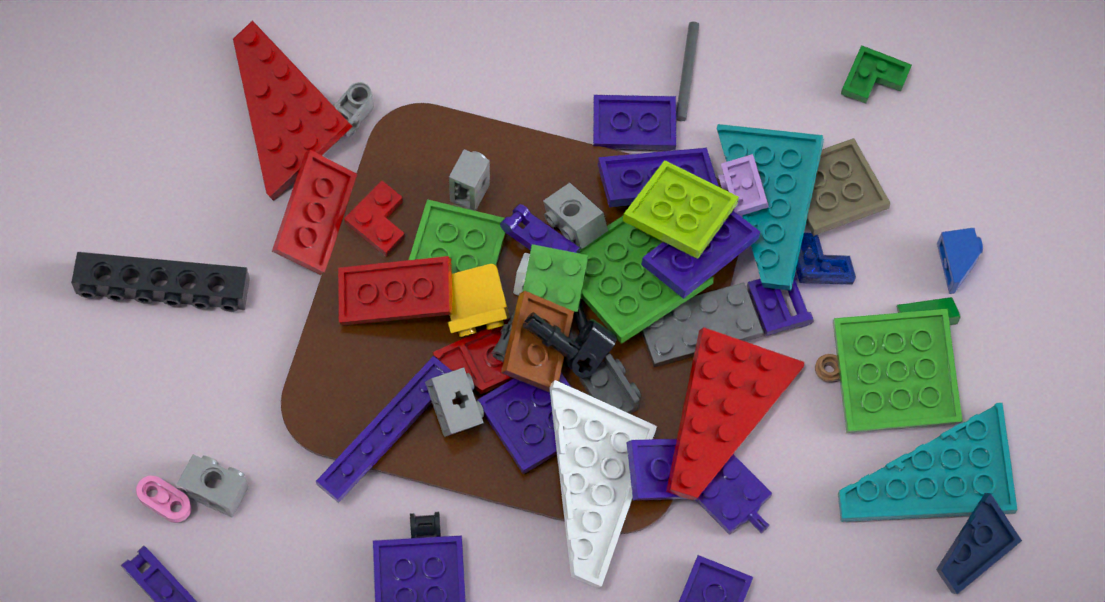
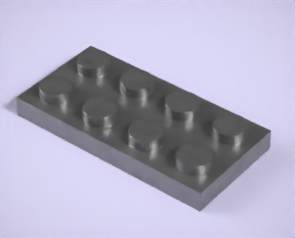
M745 283L694 296L643 329L641 333L653 367L693 357L699 330L703 327L745 342L762 337L763 331Z

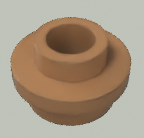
M824 354L817 359L815 372L821 380L834 382L839 379L836 355ZM831 366L833 367L834 371L827 372L825 371L824 367Z

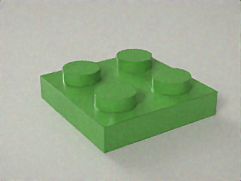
M532 244L523 291L578 312L589 255Z

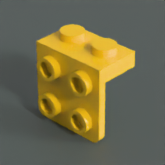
M487 264L452 274L453 315H450L451 321L448 322L451 333L458 332L459 337L476 333L475 327L486 325L487 330L504 326L503 320L510 318L498 269L495 264Z

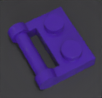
M796 273L791 291L787 290L797 314L795 316L790 315L780 289L763 287L761 279L747 283V289L766 336L796 327H806L814 322L811 312H808L797 286Z

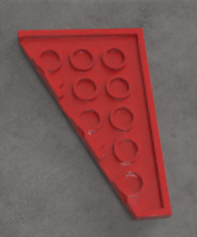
M252 20L233 38L266 194L274 201L296 181L305 152L312 150L323 155L353 126Z
M705 327L700 329L666 492L692 501L697 499L802 370L804 362Z

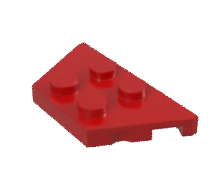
M511 318L504 320V325L508 324ZM503 326L489 330L486 328L433 352V356L450 370L455 371L464 368L465 372L469 373L472 377L474 389L481 394L514 379L501 373L503 362L497 360L491 354L502 335L501 329Z

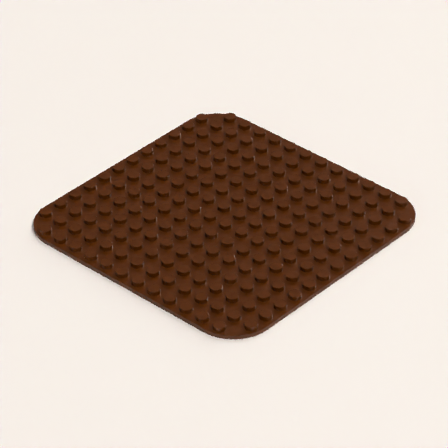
M431 103L404 105L382 117L374 126L368 138L325 273H322L283 387L281 412L284 424L292 438L309 452L336 460L433 357L434 351L470 336L459 337L458 332H450L448 324L451 321L450 315L342 326L339 323L338 268L409 260L427 199L464 208L450 202L449 176L464 149L469 152H479L490 160V185L476 211L506 218L511 217L513 209L517 205L522 204L528 208L532 215L548 226L550 225L544 216L546 210L543 200L568 183H571L604 213L607 226L622 217L630 205L609 207L598 168L599 157L630 154ZM716 177L718 186L722 188L720 180ZM381 181L385 182L403 197V203L387 219L405 233V238L387 257L344 223V218ZM523 223L518 225L522 229L526 227ZM551 227L552 229H554L562 235L560 229H558L557 227ZM506 234L497 269L511 318L519 295L513 293L517 270L524 253L530 254L531 250ZM738 256L712 276V285L695 296L731 286ZM583 300L581 303L587 321L594 319L606 327ZM573 315L571 331L573 337L576 338L579 335V330ZM487 326L475 327L476 333L486 329ZM641 331L622 344L617 339L609 353L614 360H620L626 371L624 376L629 383L633 382L637 386L641 394L639 409L631 413V415L657 426L653 439H677L694 356L654 368ZM564 356L561 373L571 388L589 395L580 382L579 377L566 365ZM579 359L578 362L582 364L584 360ZM473 389L472 392L474 394L475 400L477 401L478 399L487 395L495 389H492L483 394L479 393L475 389ZM454 398L452 400L453 405L461 404V399ZM431 403L370 469L565 522L557 455L523 474L485 416L482 417V424L444 437L433 404ZM632 497L620 534L638 532L653 525L667 512L673 499L633 500Z

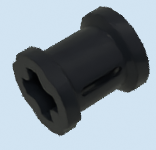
M439 511L435 512L434 515L422 516L410 513L411 538L433 535L441 537Z

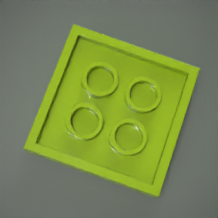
M664 160L625 211L623 221L698 259L736 207L739 197Z

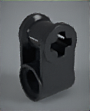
M594 319L587 321L574 341L580 345V348L577 349V354L571 360L565 357L566 365L578 377L587 378L591 376L615 345L617 335ZM581 359L584 360V362L581 364L578 362V360Z

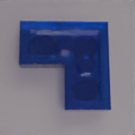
M812 233L803 234L796 266L799 283L853 285L856 276L850 256L824 255L819 236H813Z

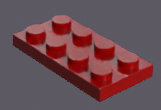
M312 150L305 152L272 252L319 275L323 272L325 273L357 173Z
M444 256L338 268L339 323L343 326L453 315L451 258Z

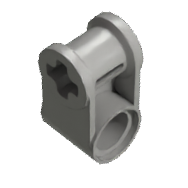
M363 82L353 83L342 97L333 104L353 126L345 136L350 137L353 135L361 122L373 110L374 102L371 88ZM358 97L366 98L364 101L361 102L355 101V99Z

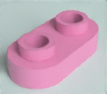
M146 476L137 484L136 494L139 501L166 520L178 523L184 521L190 515L191 503L188 496L161 478ZM150 490L158 491L154 497L147 496ZM175 505L182 506L179 512H172V507Z

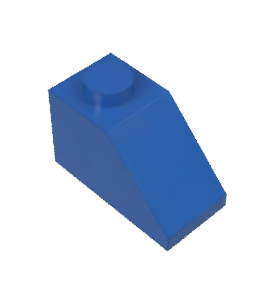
M975 228L941 232L938 239L937 247L949 294H955L983 252L982 240L980 237H977Z

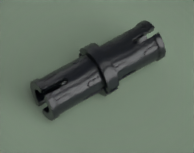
M534 312L524 321L526 323L523 324V328L541 339L542 344L546 347L551 346L568 360H571L577 354V349L580 348V345L565 336L558 326H552Z

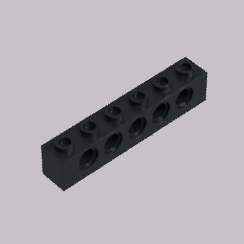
M77 252L71 284L75 293L84 298L102 296L113 301L134 299L143 304H149L152 301L164 302V304L169 306L187 304L198 309L220 307L224 311L234 312L237 309L245 310L250 277L247 267ZM110 275L108 280L98 281L101 276ZM130 278H139L134 284L126 283ZM160 280L167 281V283L161 287L154 286L156 282ZM195 283L193 288L183 289L185 284ZM217 285H221L224 287L219 292L211 291V289Z

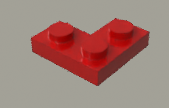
M381 181L344 218V223L387 257L405 238V233L387 219L403 203V197L385 182Z

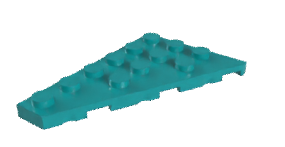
M718 124L717 132L726 162L753 154L769 206L768 208L742 215L743 219L760 231L759 239L751 247L762 285L766 288L791 291L824 144L823 135Z
M1003 403L994 404L993 407L970 417L968 421L952 427L940 434L939 437L916 447L912 452L898 457L887 463L885 467L839 490L838 502L841 522L970 516L984 493L992 494L1004 514H1015L1018 509Z

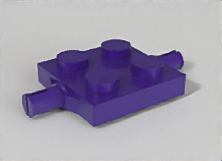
M733 454L695 500L729 535L737 527L748 521L760 533H763L770 525L758 514V511L772 496V492Z

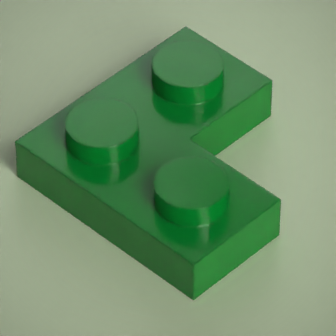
M861 45L841 94L866 104L875 82L901 92L912 64Z

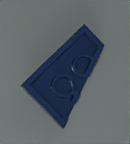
M984 493L936 569L952 594L960 593L1022 541L991 493Z

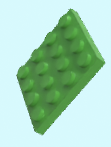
M623 216L609 224L606 233L579 251L580 254L589 255L581 298L605 326L617 335V339L621 344L713 284V277H710L684 299L641 265L642 258L663 241L624 222Z
M948 309L833 319L846 433L958 424L962 422Z

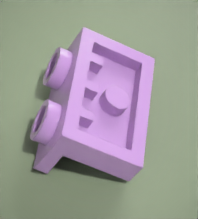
M753 154L721 164L723 174L718 175L722 189L728 190L739 197L738 203L733 209L734 212L742 217V215L769 207Z

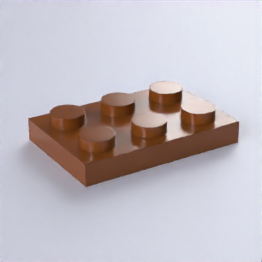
M523 291L519 293L501 373L550 392L551 383L555 380L559 382L564 356L551 346L546 347L543 345L541 339L523 328V324L526 323L524 322L526 318L534 312L552 326L556 325L561 328V332L569 337L574 311Z

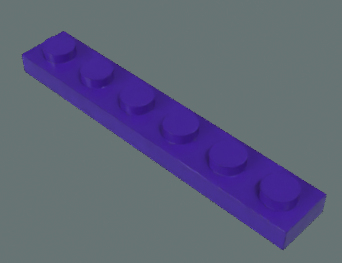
M433 356L316 480L317 486L339 503L431 405L432 401L425 382L431 378L452 372V370Z

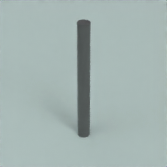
M694 21L689 22L676 110V120L686 121L699 31V23Z

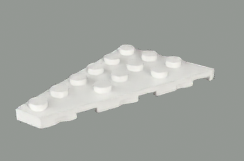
M555 380L550 386V396L570 573L572 578L595 588L602 587L633 497L626 442L630 440L653 439L657 426Z

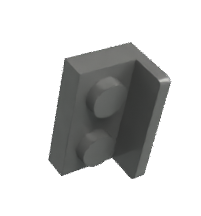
M610 353L604 357V362L599 364L591 376L587 378L579 377L589 396L629 414L639 409V398H641L639 389L633 382H628L624 376L626 374L624 366L619 359L614 360Z

